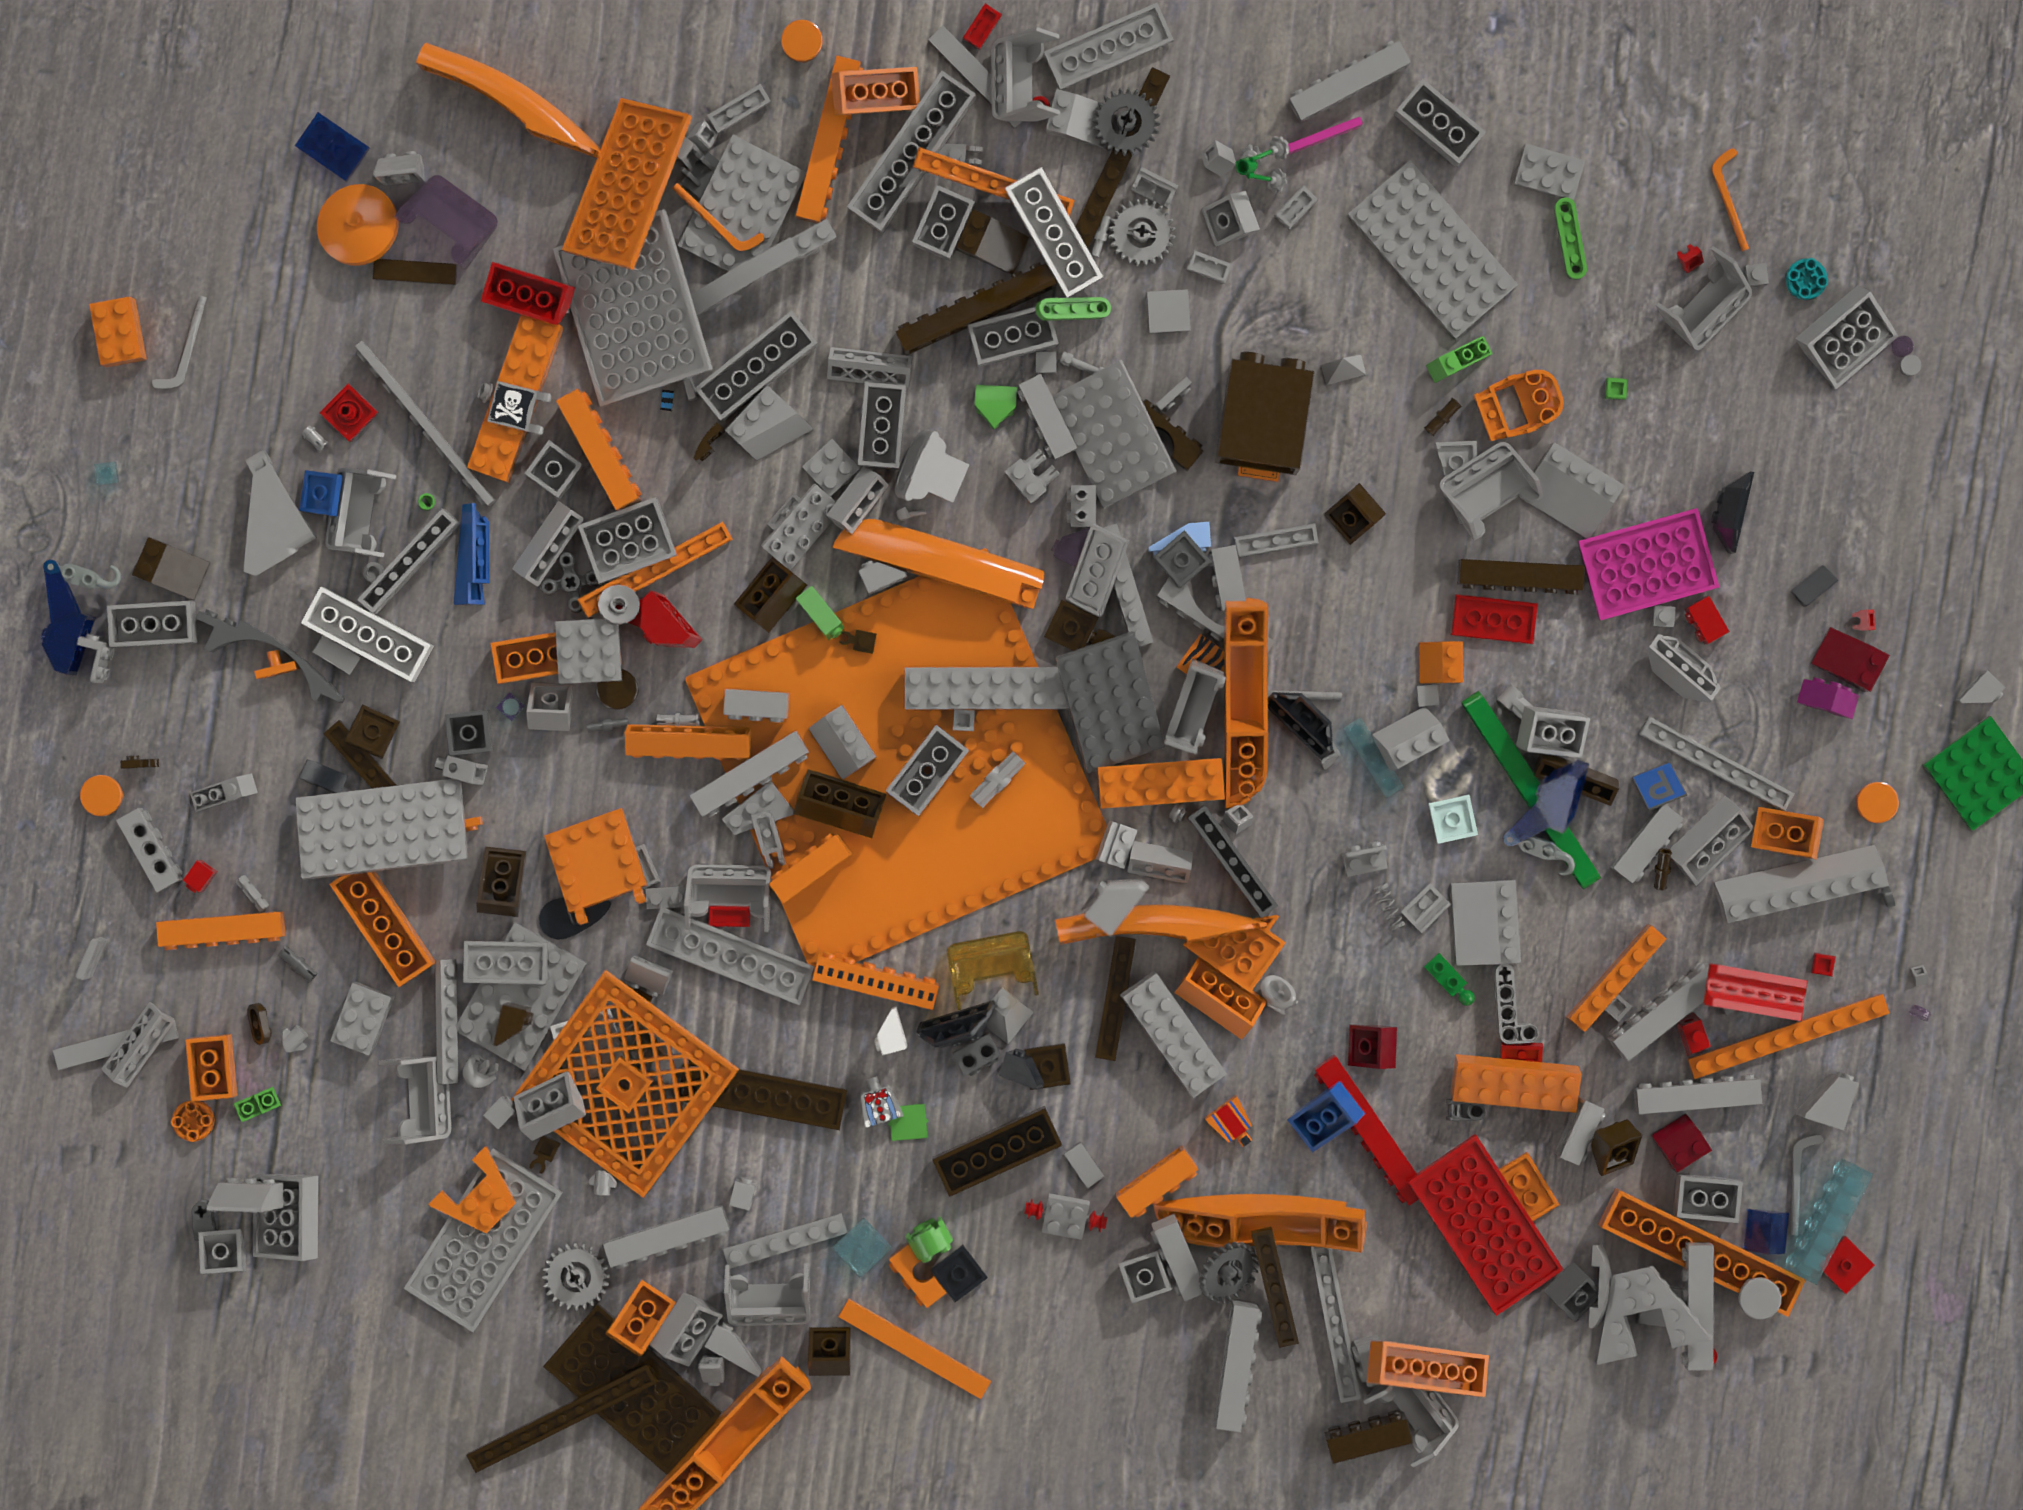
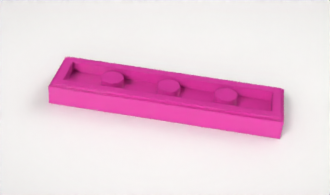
M1356 117L1289 143L1288 155L1360 128L1363 125L1361 117Z

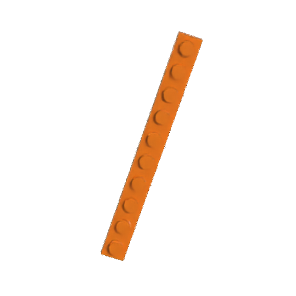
M1881 993L1688 1058L1687 1061L1693 1078L1697 1079L1890 1014L1884 994Z

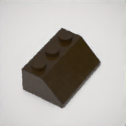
M772 556L734 605L769 633L786 611L789 610L796 597L808 585Z

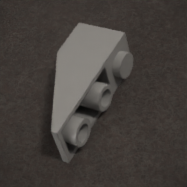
M251 773L190 792L195 811L199 812L257 794L258 792Z

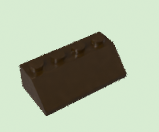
M808 769L797 797L793 814L873 838L886 793Z

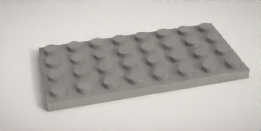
M1411 160L1348 213V217L1454 339L1518 285Z
M448 779L296 798L301 878L303 880L468 860L462 781Z
M494 1148L490 1154L494 1162H496L503 1180H505L516 1204L488 1233H484L449 1216L404 1287L405 1290L473 1333L563 1193ZM479 1169L458 1204L487 1176L483 1170Z

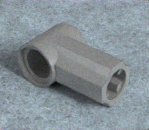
M1512 684L1496 699L1505 709L1512 711L1520 720L1522 719L1524 706H1532Z

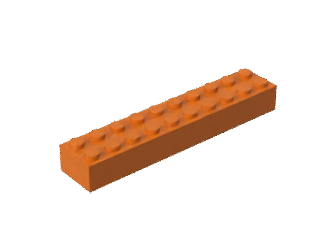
M1618 1188L1614 1189L1598 1223L1601 1228L1685 1267V1261L1682 1260V1248H1685V1243H1711L1714 1245V1282L1739 1293L1746 1280L1756 1277L1766 1278L1778 1287L1781 1294V1304L1777 1312L1789 1317L1806 1281L1803 1277Z

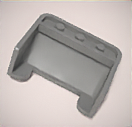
M1506 442L1494 445L1445 476L1440 482L1441 491L1474 541L1485 533V526L1481 520L1515 498L1521 496L1525 502L1533 503L1544 497L1538 477L1513 447Z

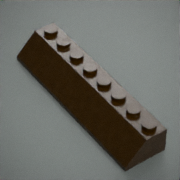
M1038 262L1030 266V270L1025 273L1018 271L1012 274V279L1005 282L1001 279L992 283L993 287L990 289H978L973 292L974 296L967 299L963 296L955 300V304L950 307L943 305L937 308L936 313L930 316L928 313L917 317V322L910 324L906 322L898 326L899 330L895 332L905 355L912 354L965 330L969 324L987 320L1055 289L1057 282L1048 265Z

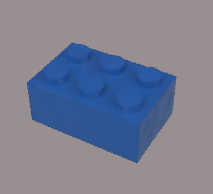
M1339 1081L1297 1109L1287 1120L1313 1153L1355 1125L1365 1113Z

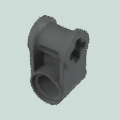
M1446 1099V1103H1448L1447 1121H1479L1486 1115V1108L1483 1104ZM1475 1105L1480 1106L1482 1109L1478 1116L1471 1114V1108Z
M207 1199L200 1200L191 1209L195 1241H199L198 1232L218 1231L214 1211L207 1210L209 1203ZM201 1206L202 1209H206V1212L204 1214L203 1211H199V1208Z

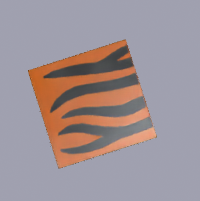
M1199 634L1176 666V668L1187 675L1192 659H1195L1224 672V650L1202 634Z

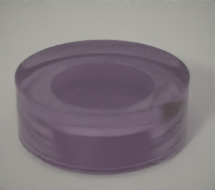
M1900 336L1892 342L1891 348L1896 356L1905 357L1913 351L1914 344L1909 337Z
M1912 1005L1909 1011L1910 1014L1923 1021H1928L1931 1016L1928 1010L1918 1005Z

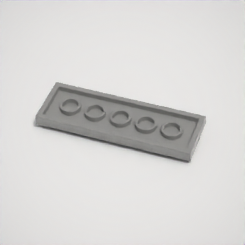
M1154 3L1044 51V55L1059 90H1063L1172 43L1174 40L1158 3Z

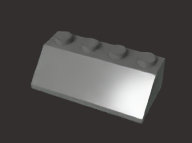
M1724 796L1676 844L1672 845L1670 848L1672 852L1671 861L1697 886L1754 831V827L1742 809Z

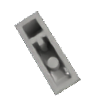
M718 1322L704 1347L759 1377L762 1371L738 1334L733 1331V1327L726 1322L722 1324Z
M718 1354L703 1356L699 1364L703 1383H708V1386H719L720 1382H724L725 1358Z

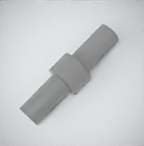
M1104 215L1099 231H1096L1094 237L1096 241L1091 254L1094 257L1100 256L1103 243L1107 240V230L1111 217Z

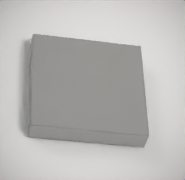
M1188 289L1147 292L1149 334L1191 331Z
M99 937L90 940L75 975L76 978L84 980L93 977L108 939Z

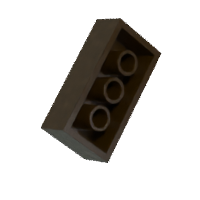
M1400 1410L1388 1412V1416L1380 1417V1415L1371 1416L1368 1418V1421L1361 1423L1359 1420L1348 1423V1426L1342 1428L1340 1426H1333L1328 1428L1327 1432H1324L1333 1464L1413 1443L1404 1411L1400 1412Z

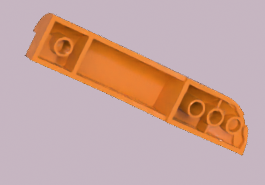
M425 43L422 46L416 63L423 71L460 83L483 94L518 118L532 136L594 158L601 156L600 147L579 126L558 108L524 84L466 56L429 43Z
M878 519L862 520L853 534L843 529L832 546L834 549L879 562L889 567L971 590L1030 610L1034 609L1044 580V570Z
M1245 598V601H1225L1224 765L1226 808H1232L1249 802L1250 798L1257 792H1260L1264 786L1268 770V604L1265 601L1254 598Z
M1135 905L1112 935L1145 934L1166 936L1186 940V944L1266 928L1267 923L1238 914L1207 908L1180 905ZM1086 913L1055 919L1060 945L1110 935L1085 917Z
M1229 1194L1168 1200L1154 1205V1212L1158 1221L1174 1214L1185 1241L1196 1245L1216 1248L1222 1246L1224 1248L1227 1243L1231 1245L1232 1242H1244L1254 1246L1251 1231L1272 1227L1276 1245L1314 1246L1362 1253L1366 1237L1367 1222L1365 1221V1210L1347 1207V1202L1292 1195Z
M782 1356L771 1367L768 1366L713 1422L670 1473L663 1478L638 1510H696L724 1483V1480L764 1435L810 1390L811 1385L804 1372L798 1366L796 1368L793 1367Z

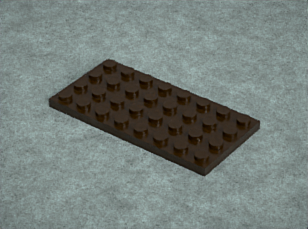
M597 1304L543 1367L579 1398L649 1363L658 1380L656 1384L596 1414L668 1475L720 1416L722 1411L649 1347L639 1357L605 1335L615 1318L600 1304Z

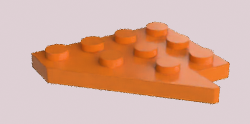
M1278 915L1253 918L1266 922V928L1186 944L1185 941L1183 946L1241 988L1251 993L1286 942L1270 932V929L1279 918Z

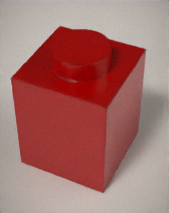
M197 860L183 881L187 883L186 887L192 892H204L218 871L203 860Z

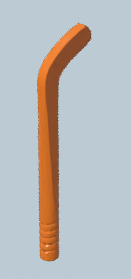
M1731 148L1713 163L1712 173L1721 193L1739 246L1743 252L1748 250L1749 246L1721 170L1726 162L1738 154L1737 150Z
M678 183L672 188L736 250H749L764 240V235L759 233L749 240L739 241Z

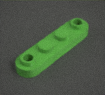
M1565 197L1559 199L1554 206L1565 272L1570 279L1579 280L1585 276L1587 264L1576 205L1572 199ZM1561 206H1566L1568 211L1562 212ZM1573 266H1577L1579 268L1578 273H1574L1572 271Z
M1103 297L1046 298L1039 301L1036 305V314L1044 321L1102 319L1111 312L1109 301Z

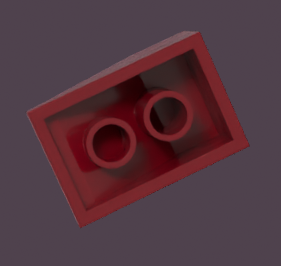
M1830 627L1811 664L1864 692H1871L1890 655Z

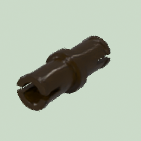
M1451 398L1441 411L1438 410L1436 412V416L1424 429L1434 437L1445 423L1448 424L1450 422L1449 419L1462 406L1454 398Z
M1667 848L1659 849L1658 862L1654 869L1656 873L1654 888L1660 891L1667 889L1668 875L1671 873L1670 859L1672 852Z

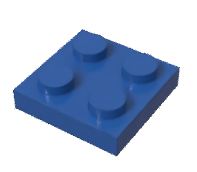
M305 470L299 511L337 516L343 475Z

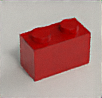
M1706 596L1685 608L1686 613L1684 616L1690 625H1694L1696 629L1694 633L1700 643L1703 642L1704 645L1709 644L1730 632L1710 596Z

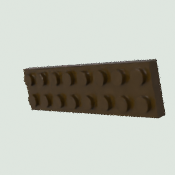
M688 1059V1061H689V1067H691V1066H697L696 1064H694L692 1061H690V1060ZM739 1069L712 1106L840 1131L848 1089ZM700 1070L690 1071L692 1081L701 1080ZM682 1072L681 1082H686V1072ZM702 1084L693 1085L694 1095ZM688 1086L679 1088L680 1097L690 1096Z

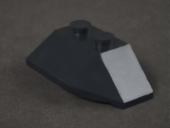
M1750 471L1723 487L1721 491H1718L1716 496L1718 507L1717 511H1714L1712 514L1711 523H1714L1713 530L1726 551L1730 554H1734L1737 551L1755 472Z
M1273 692L1268 696V709L1320 760L1333 750L1332 722L1302 693Z
M992 1000L919 1023L916 1034L935 1048L954 1047L964 1041H975L982 1036L994 1009L995 1001Z

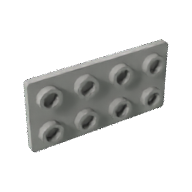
M813 484L802 498L793 493L767 523L774 531L761 546L781 564L791 570L831 524L832 521L826 515L836 501L816 484Z

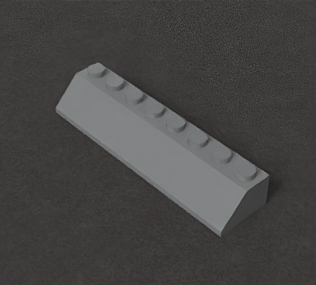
M941 71L847 208L883 234L925 173L924 171L912 168L918 148L939 153L977 99L976 94L944 71Z
M1875 845L1819 857L1817 860H1806L1714 882L1722 920L1725 923L1889 886L1884 864Z

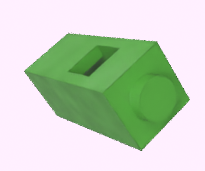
M810 586L796 597L799 605L827 640L834 639L842 633V629H844L842 622L813 586Z

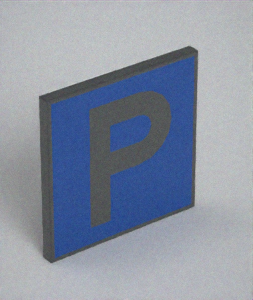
M1671 762L1632 776L1649 811L1687 796Z

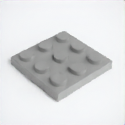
M606 619L555 622L559 684L622 681L619 624L611 623Z

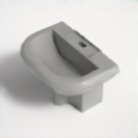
M922 430L912 441L898 472L894 487L895 495L900 499L910 501L912 498L922 499L927 493H930L953 503L969 464L945 453V442L939 437L937 431Z

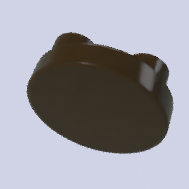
M621 669L622 681L597 682V696L606 707L615 710L625 709L637 698L639 692L638 683L635 677L627 670Z

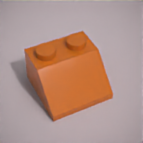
M1463 641L1419 642V684L1463 683Z

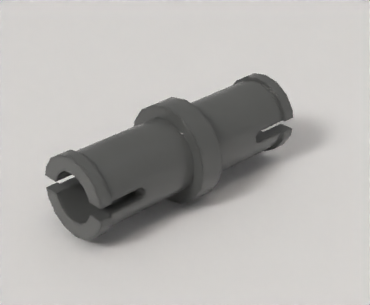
M285 946L284 950L282 949L278 954L279 957L291 966L293 972L297 971L308 983L318 974L304 962L305 959L303 957L297 956L288 946Z

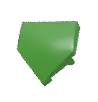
M976 385V413L980 414L993 430L1006 418L1013 415L1016 409L1017 387Z

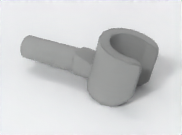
M906 507L897 510L896 514L900 521H904L913 516L926 515V510L908 513Z

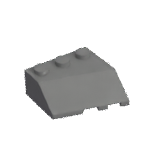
M767 385L725 431L753 458L759 460L814 429Z

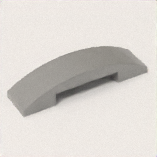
M1602 1243L1592 1245V1266H1598L1600 1270L1598 1305L1590 1307L1589 1328L1598 1326L1606 1314L1612 1280L1609 1258Z

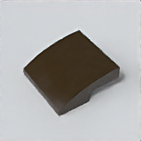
M718 422L704 435L695 451L694 460L698 464H701L715 452L710 444L725 433Z

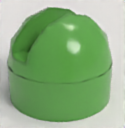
M422 494L419 497L418 505L422 510L429 511L434 507L435 499L431 494ZM424 498L430 505V507H427L425 503L422 501Z

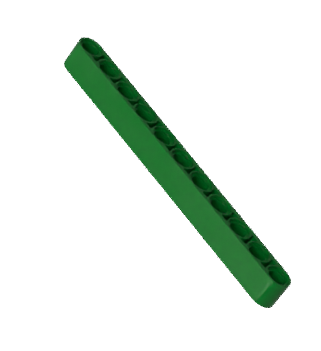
M1477 691L1461 701L1463 708L1550 841L1574 859L1575 867L1572 874L1584 890L1600 880L1601 876L1538 779L1534 777V773L1483 695Z

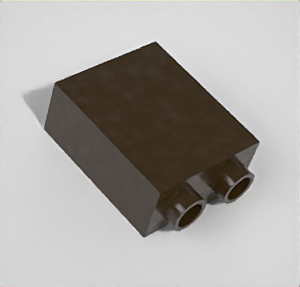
M1241 352L1240 359H1232L1229 365L1215 463L1297 475L1301 467L1314 371L1305 370L1306 362L1300 359L1282 358L1280 366L1264 364L1265 356L1263 354Z

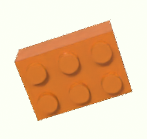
M129 296L89 304L100 365L107 368L147 360L136 299Z
M232 1034L185 1039L191 1101L233 1098L237 1096Z
M641 1280L605 1335L640 1357L676 1302Z

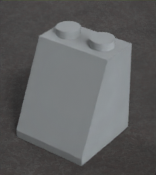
M1838 1071L1836 1075L1830 1073L1797 1109L1796 1115L1844 1130L1859 1083L1853 1081V1076Z

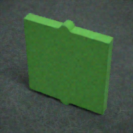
M925 1104L900 1106L904 1115L890 1120L888 1123L891 1126L892 1141L928 1138V1119L926 1118Z

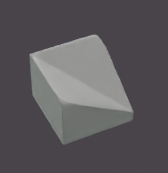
M702 121L694 126L687 138L701 152H704L711 148L719 134L705 121Z
M1237 805L1225 812L1223 821L1235 834H1238L1251 826L1254 816L1243 805Z

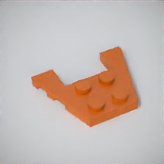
M485 1146L472 1161L487 1176L458 1205L443 1190L428 1205L484 1233H488L516 1204V1201L505 1180H503L488 1147Z

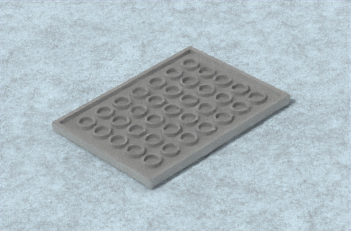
M660 210L655 213L634 270L565 253L562 250L563 245L553 248L563 284L576 287L570 308L600 407L713 370L666 210Z

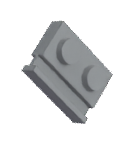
M1109 820L1096 859L1125 869L1138 830Z
M1428 883L1400 912L1420 933H1423L1451 904L1431 883Z

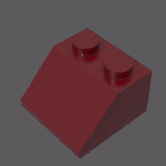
M1349 1025L1348 1066L1374 1069L1396 1068L1397 1027Z
M1686 1113L1651 1135L1672 1169L1677 1173L1712 1151L1702 1133Z

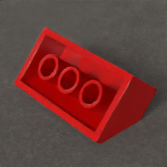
M492 262L480 302L558 326L570 308L576 287Z

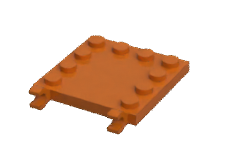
M622 808L544 835L568 912L570 914L575 912L576 920L580 925L588 923L584 911L585 908L633 891L638 904L647 902L642 888L648 886Z

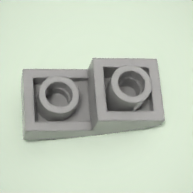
M322 635L312 653L348 675L351 674L361 658Z

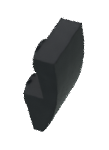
M307 759L299 779L332 793H341L348 776Z

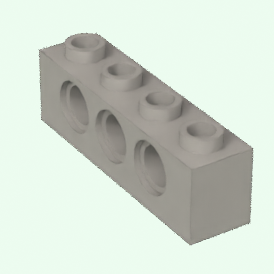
M137 808L116 820L156 892H162L183 880L180 876L182 875L180 867L177 864L174 865L171 860L172 853L167 846L162 844L160 840L162 835L157 828H153L150 822L152 818L147 810ZM140 825L146 831L143 837L137 834V828ZM150 843L156 848L153 855L147 851V846ZM160 861H162L166 865V869L163 873L159 872L157 869V865Z

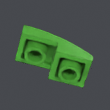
M273 1087L233 1103L241 1122L281 1106Z

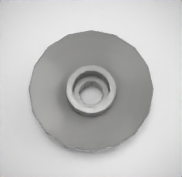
M610 586L599 597L598 607L600 614L611 623H628L639 612V598L634 590L627 586ZM621 605L623 608L621 610H617L615 606Z

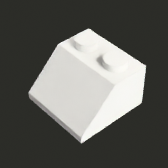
M897 1006L892 1007L877 1034V1038L874 1039L877 1051H882V1055L907 1049L908 1046Z

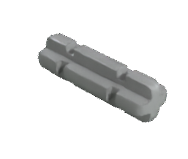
M245 875L239 877L236 880L238 887L243 888L242 892L252 904H256L255 908L259 912L265 910L269 906L268 902L265 899L262 900V895L252 883L249 884L250 880Z

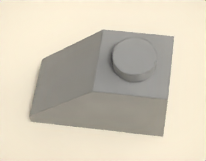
M1988 670L1982 671L1954 701L1957 704L1996 702L2002 697V691L2006 687Z

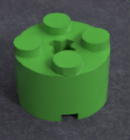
M938 1217L937 1221L931 1218L913 1228L915 1232L912 1235L908 1232L905 1236L916 1258L921 1260L922 1263L930 1261L933 1255L938 1252L942 1254L950 1250V1243L953 1241L941 1217Z

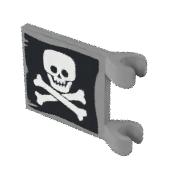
M497 381L487 421L542 435L544 428L539 425L530 424L536 400L551 403L552 395Z

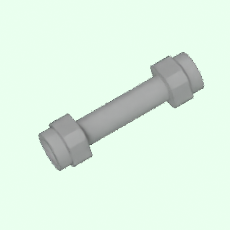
M1067 352L1063 353L1059 362L1067 367L1071 365L1090 374L1104 369L1101 366L1097 368L1073 358L1074 355Z

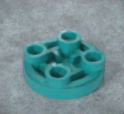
M1804 258L1794 262L1786 272L1785 283L1788 291L1795 298L1811 300L1823 293L1828 285V276L1820 262L1814 258Z

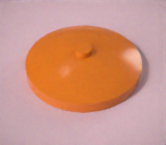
M366 184L349 185L333 193L323 204L317 219V235L324 250L336 261L352 266L369 264L382 257L393 245L399 227L398 213L390 198L380 189Z

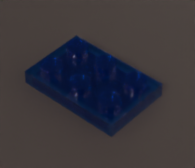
M317 112L294 145L346 182L370 149V147L319 112Z

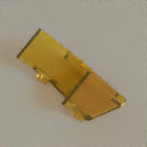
M1016 931L954 943L947 948L957 1010H962L959 996L972 992L974 981L1014 974L1017 982H1033L1035 996L1039 995L1029 939L1025 932Z

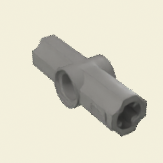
M1012 752L984 778V782L970 796L983 808L997 792H1001L1011 781V778L1023 767L1025 762L1016 753Z

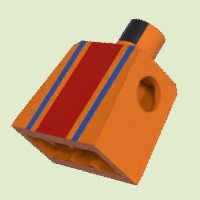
M1236 1095L1204 1117L1228 1143L1237 1139L1240 1145L1244 1147L1252 1141L1246 1130L1252 1127V1124Z

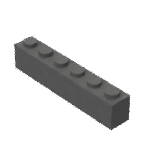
M1203 805L1189 815L1187 818L1259 917L1262 918L1278 906L1208 808Z

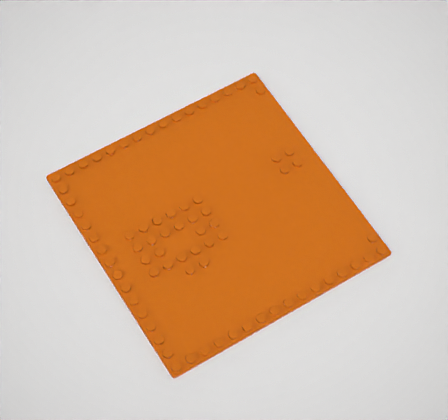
M986 548L981 549L982 551L989 552ZM918 576L835 612V615L844 626L842 631H847L854 636L856 635V630L877 633L873 654L853 650L854 644L852 643L847 645L840 644L839 641H848L847 634H840L834 639L827 640L815 623L812 622L685 678L705 726L751 727L752 750L750 757L744 760H736L734 758L721 759L720 762L725 774L791 733L798 732L809 750V753L806 754L807 759L799 764L796 762L788 765L790 769L781 775L777 772L771 776V781L793 809H795L797 797L808 769L842 780L809 730V727L839 706H844L877 756L843 779L847 782L886 793L873 838L796 814L775 821L786 864L781 866L778 861L777 852L770 853L774 864L773 868L770 869L771 876L781 869L783 872L788 870L789 867L787 865L796 858L802 860L806 857L804 852L814 845L817 848L823 844L821 840L830 833L833 836L838 834L852 852L842 862L787 902L782 903L807 963L814 967L818 953L829 952L835 954V958L843 959V957H850L855 959V962H858L1083 865L1097 857L1107 825L1057 709H956L975 711L974 731L953 730L954 709H905V668L1038 667L1011 603L941 581ZM725 689L790 693L788 718H783V722H770V717H763L761 721L749 720V716H742V719H728V715L724 714ZM937 725L969 751L918 816L886 792V789ZM1012 752L1016 753L1025 764L1011 778V781L1001 792H997L982 808L970 795L984 782V778L996 766H999ZM926 766L924 768L925 774L928 775L932 772L931 767ZM759 783L753 787L755 791L744 797L743 794L737 796L738 804H742L763 786ZM755 828L751 829L750 832L754 838V841L757 845L765 866L768 867L765 860V856L762 855L758 838L755 832Z

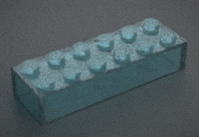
M1844 1159L1835 1164L1832 1179L1826 1182L1822 1198H1818L1814 1205L1815 1212L1813 1216H1809L1804 1226L1806 1229L1803 1235L1798 1236L1795 1242L1797 1247L1793 1253L1789 1254L1786 1260V1269L1817 1285L1873 1176L1872 1173Z

